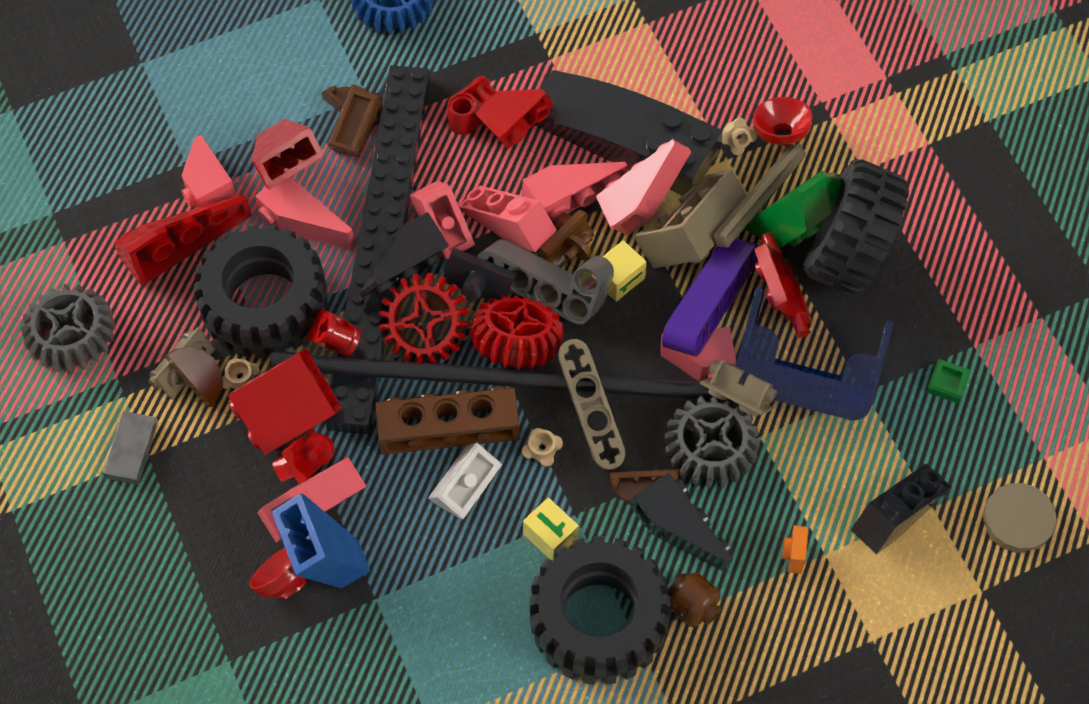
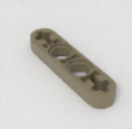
M570 339L564 342L559 349L558 360L593 460L601 469L614 470L624 461V445L588 346L581 340ZM574 346L576 351L582 350L583 355L579 358L581 369L589 366L590 372H581L573 378L570 377L569 372H575L576 368L572 360L566 361L564 358L569 352V347ZM586 378L593 381L596 388L593 396L583 398L577 394L575 387L579 380ZM599 411L606 416L607 426L605 429L594 431L588 426L587 419L590 413ZM609 431H612L614 438H608L607 442L610 449L617 448L619 454L614 457L615 463L609 464L607 459L601 460L599 454L604 451L602 441L594 444L592 437H602Z

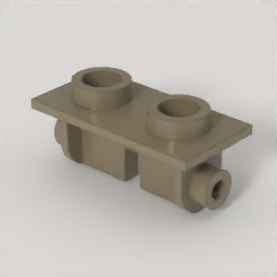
M198 327L189 333H184L181 340L172 349L194 347L206 351L209 355L215 350ZM166 358L163 359L155 370L150 372L151 378L148 380L154 388L159 389L161 387L172 400L186 385L185 380Z
M714 360L709 368V373L713 374V376L700 382L701 385L709 388L708 392L712 396L721 400H728L729 398L740 404L739 408L742 411L753 416L763 415L771 411L773 407L766 402L772 403L777 394V390L772 388V384L752 374L748 375L744 385L739 383L744 370L724 360L720 362Z

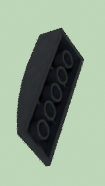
M552 70L540 88L546 92L554 106L550 109L548 116L544 120L536 122L534 126L610 162H625L629 171L636 163L644 161L654 154L659 146L671 140H675L688 147L691 154L670 188L671 191L683 196L705 177L720 153L723 130L638 92L600 80Z

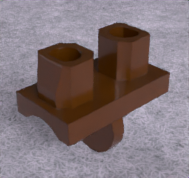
M580 209L573 216L563 212L555 221L556 233L536 251L537 254L560 268L568 261L571 262L575 257L586 260L591 255L588 244L593 240L592 237L594 236L593 230L587 223V213Z

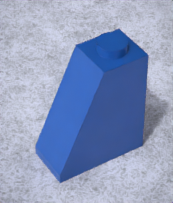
M300 493L271 511L297 576L342 589L370 572L359 541L306 495Z

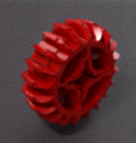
M427 273L425 283H422L420 274H413L414 285L411 286L406 278H402L400 280V284L404 289L402 292L394 286L389 289L391 294L396 297L395 300L383 298L382 303L391 308L390 312L379 311V317H389V324H381L379 329L380 331L391 330L392 334L386 336L384 342L388 344L396 340L397 344L393 347L392 353L398 354L405 349L404 361L409 362L413 355L416 354V363H424L425 355H428L430 364H437L436 353L439 352L443 360H448L450 355L446 349L447 347L454 352H458L461 349L454 341L455 338L463 341L467 340L468 336L465 333L459 332L460 327H471L470 321H461V315L471 313V309L459 308L458 304L464 302L466 297L465 295H460L456 298L452 296L458 289L456 284H452L447 290L444 289L447 278L440 277L437 284L434 285V274ZM425 290L440 295L447 302L450 309L434 310L430 306L429 299H426ZM415 293L416 300H414L413 313L408 317L399 319L403 303ZM424 309L427 310L426 314H432V316L441 315L440 318L428 322L427 329L423 328L424 324L409 323V321L417 320L418 317H421L423 315L422 310ZM452 319L448 335L442 342L435 345L434 338H436L435 329L440 322ZM401 329H416L420 333L421 340H424L425 348L409 342Z
M502 295L500 300L490 298L488 303H481L479 310H475L470 335L471 341L474 343V349L481 352V357L491 358L492 364L499 362L504 365V368L515 366L519 370L521 366H526L529 369H533L535 364L544 366L546 361H553L554 356L558 354L563 339V323L559 321L558 314L552 313V307H543L541 301L533 302L530 301L529 297L521 299L515 295L513 298H507Z

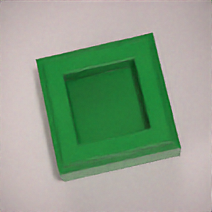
M938 359L926 392L959 404L971 370Z

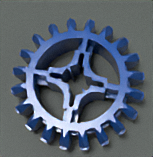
M351 0V4L359 21H364L367 29L375 26L378 34L383 29H386L391 36L393 30H399L403 34L406 27L415 30L416 22L424 23L426 15H431L432 5L435 0Z

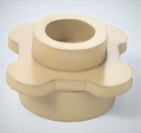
M740 117L729 122L724 127L721 142L728 144L734 155H741L744 152V148L750 142L756 140L757 133L746 125L744 118Z
M231 359L225 367L222 387L224 389H237L259 375V366L255 363L250 364L245 359ZM243 374V377L237 378V375Z
M536 428L531 431L528 444L522 448V454L526 459L533 458L540 461L542 466H551L554 463V455L557 450L562 448L563 442L559 436H554L550 431ZM544 445L546 448L541 450L539 446Z

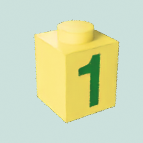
M624 240L603 256L613 265L614 277L608 295L617 302L645 279L646 261Z
M547 498L523 520V535L553 561L554 551L561 546H565L567 550L573 548V541L579 539V525L550 498Z

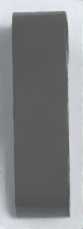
M503 239L497 240L478 255V258L517 273L510 291L523 298L529 297L530 301L533 302L541 301L543 307H552V313H556L575 324H584L602 308L614 277L613 265L605 257L594 256L572 274Z

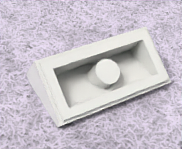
M477 442L469 444L463 449L436 486L429 499L456 517L464 519L502 464Z

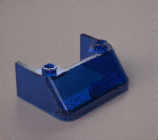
M756 287L736 362V367L744 370L739 383L744 385L748 375L752 374L773 385L772 388L777 390L775 401L852 421L860 420L867 416L872 407L894 322L888 320L885 322L876 356L867 353L854 354L847 360L843 375H837L776 359L779 347L776 334L769 328L756 325L765 293L763 288Z

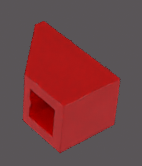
M543 89L497 91L475 114L493 135L509 149L513 144L521 142L525 138L527 131L536 122H540L548 116L554 103Z

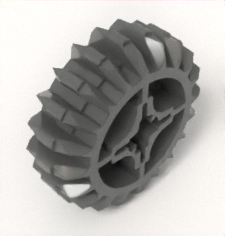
M64 283L62 291L57 292L51 287L49 296L38 295L39 304L29 303L30 313L23 315L25 325L21 327V333L24 337L23 343L26 349L30 351L31 357L36 361H40L41 365L46 369L52 365L54 370L59 373L66 366L68 371L73 373L75 365L80 364L82 368L86 369V361L90 359L96 362L99 361L98 352L108 353L106 342L114 341L112 332L115 329V322L112 317L113 312L101 295L97 296L91 287L84 291L83 287L77 284L73 290H70L69 286ZM89 315L94 317L90 331L85 328L87 324L86 319ZM50 326L52 328L49 333L51 337L46 342L43 340L46 327Z
M700 396L697 406L687 401L684 410L677 408L674 413V419H670L667 424L669 432L665 433L664 442L668 444L665 453L667 457H673L671 459L672 468L681 467L680 476L682 478L690 474L693 475L692 483L694 486L699 483L700 479L706 480L705 484L708 489L712 487L714 480H717L723 488L726 486L727 477L736 483L740 478V473L747 474L750 471V464L755 463L757 458L755 451L759 449L760 441L756 438L758 436L757 426H751L753 418L751 415L742 416L743 411L739 406L734 409L731 408L729 398L724 401V404L718 403V398L714 396L711 399V403H706L705 399ZM730 430L739 441L740 448L738 451L732 447V442L728 440V432ZM686 433L692 436V441L696 444L694 453L690 452L684 442Z

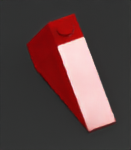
M243 194L146 223L124 233L119 240L114 242L120 260L139 284L143 286L251 217L249 203Z

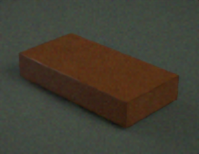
M351 87L327 146L330 149L359 158L383 99L379 95Z

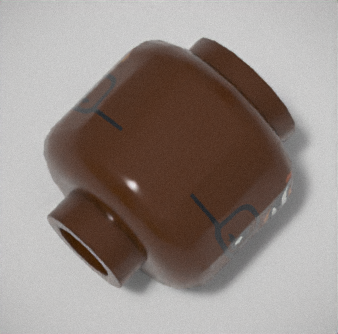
M682 573L668 589L667 595L670 596L671 604L670 611L690 627L698 626L702 622L709 625L721 611V607L717 605L720 600V591L699 573H691L688 576Z

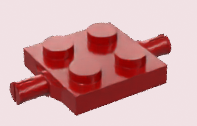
M764 234L760 238L763 245L754 250L758 258V262L755 263L756 270L761 279L766 281L769 288L766 291L767 300L774 310L779 309L786 320L792 321L798 338L806 337L811 333L807 324L813 321L792 265L782 256V251L778 248L774 234Z

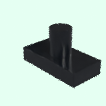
M453 248L443 277L447 278V284H456L461 289V294L465 295L468 301H476L480 297L486 300L490 298L500 300L502 295L508 297L517 273Z

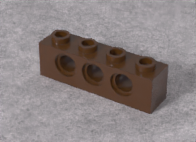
M497 386L480 392L460 390L451 395L437 396L435 394H424L414 399L403 400L402 398L393 397L386 399L384 402H376L381 455L461 447L476 442L478 444L520 440L515 388L507 389ZM480 411H486L490 413V415L485 418H478L474 416L476 413ZM445 415H452L456 417L454 420L449 422H444L440 420V418ZM410 419L421 420L417 425L410 426L405 424Z

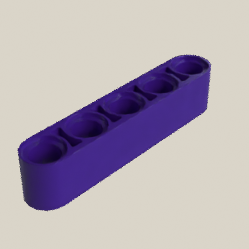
M736 238L729 247L723 246L720 248L717 246L668 320L662 336V346L664 348L694 357L701 353L753 271L757 262L754 249L759 247L758 244Z

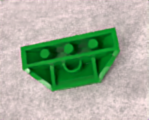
M820 171L757 214L745 227L746 231L759 238L764 234L773 233L778 248L783 247L787 243H790L792 247L796 246L824 227L820 221L831 214L843 182L840 174L831 172L827 174L826 171Z

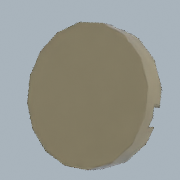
M1009 483L996 489L988 498L983 512V520L990 538L1003 549L1015 553H1026V551L1037 550L1043 547L1053 535L1057 522L1055 507L1048 496L1038 488L1024 483Z

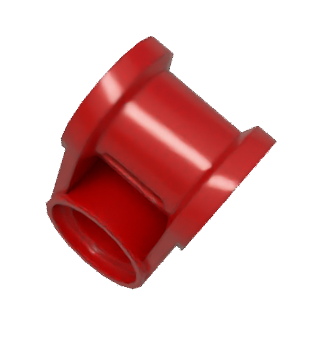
M480 76L476 78L470 85L457 94L452 95L449 99L448 125L454 133L460 135L469 134L483 124L475 113L497 92L490 85V80L487 77Z
M320 308L305 339L332 352L334 350L344 356H349L359 343L361 330L347 323V320Z

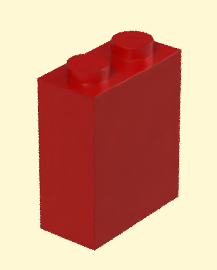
M307 348L228 394L231 400L229 405L233 414L238 419L244 421L249 429L248 437L256 449H261L264 455L325 421L343 408Z

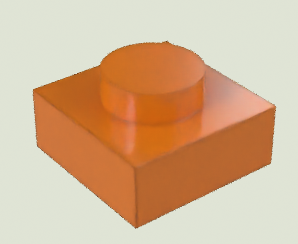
M794 525L791 538L784 537L782 559H788L787 572L802 574L806 561L808 527Z

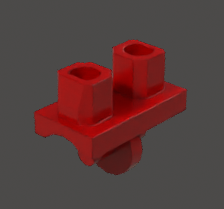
M311 428L291 443L282 452L283 456L276 459L272 466L282 482L295 477L298 484L308 480L322 465L332 459L335 452L334 444L330 438L323 434H316L315 429Z

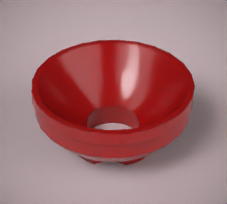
M791 97L771 98L762 102L755 109L753 114L754 129L764 141L772 145L787 147L799 142L809 134L812 125V112L804 102ZM779 129H786L791 134L775 135L774 132Z
M286 548L270 557L255 572L249 586L259 597L285 600L298 592L306 584V578L295 574Z

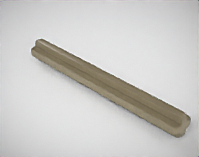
M791 144L713 234V239L717 242L716 245L718 247H729L806 157V152L801 144Z

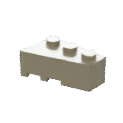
M733 170L709 174L679 198L681 205L670 215L667 212H662L656 217L659 222L658 225L647 232L641 230L634 238L652 268L687 262L699 263L709 256L710 249L717 243L713 239V234L747 195Z

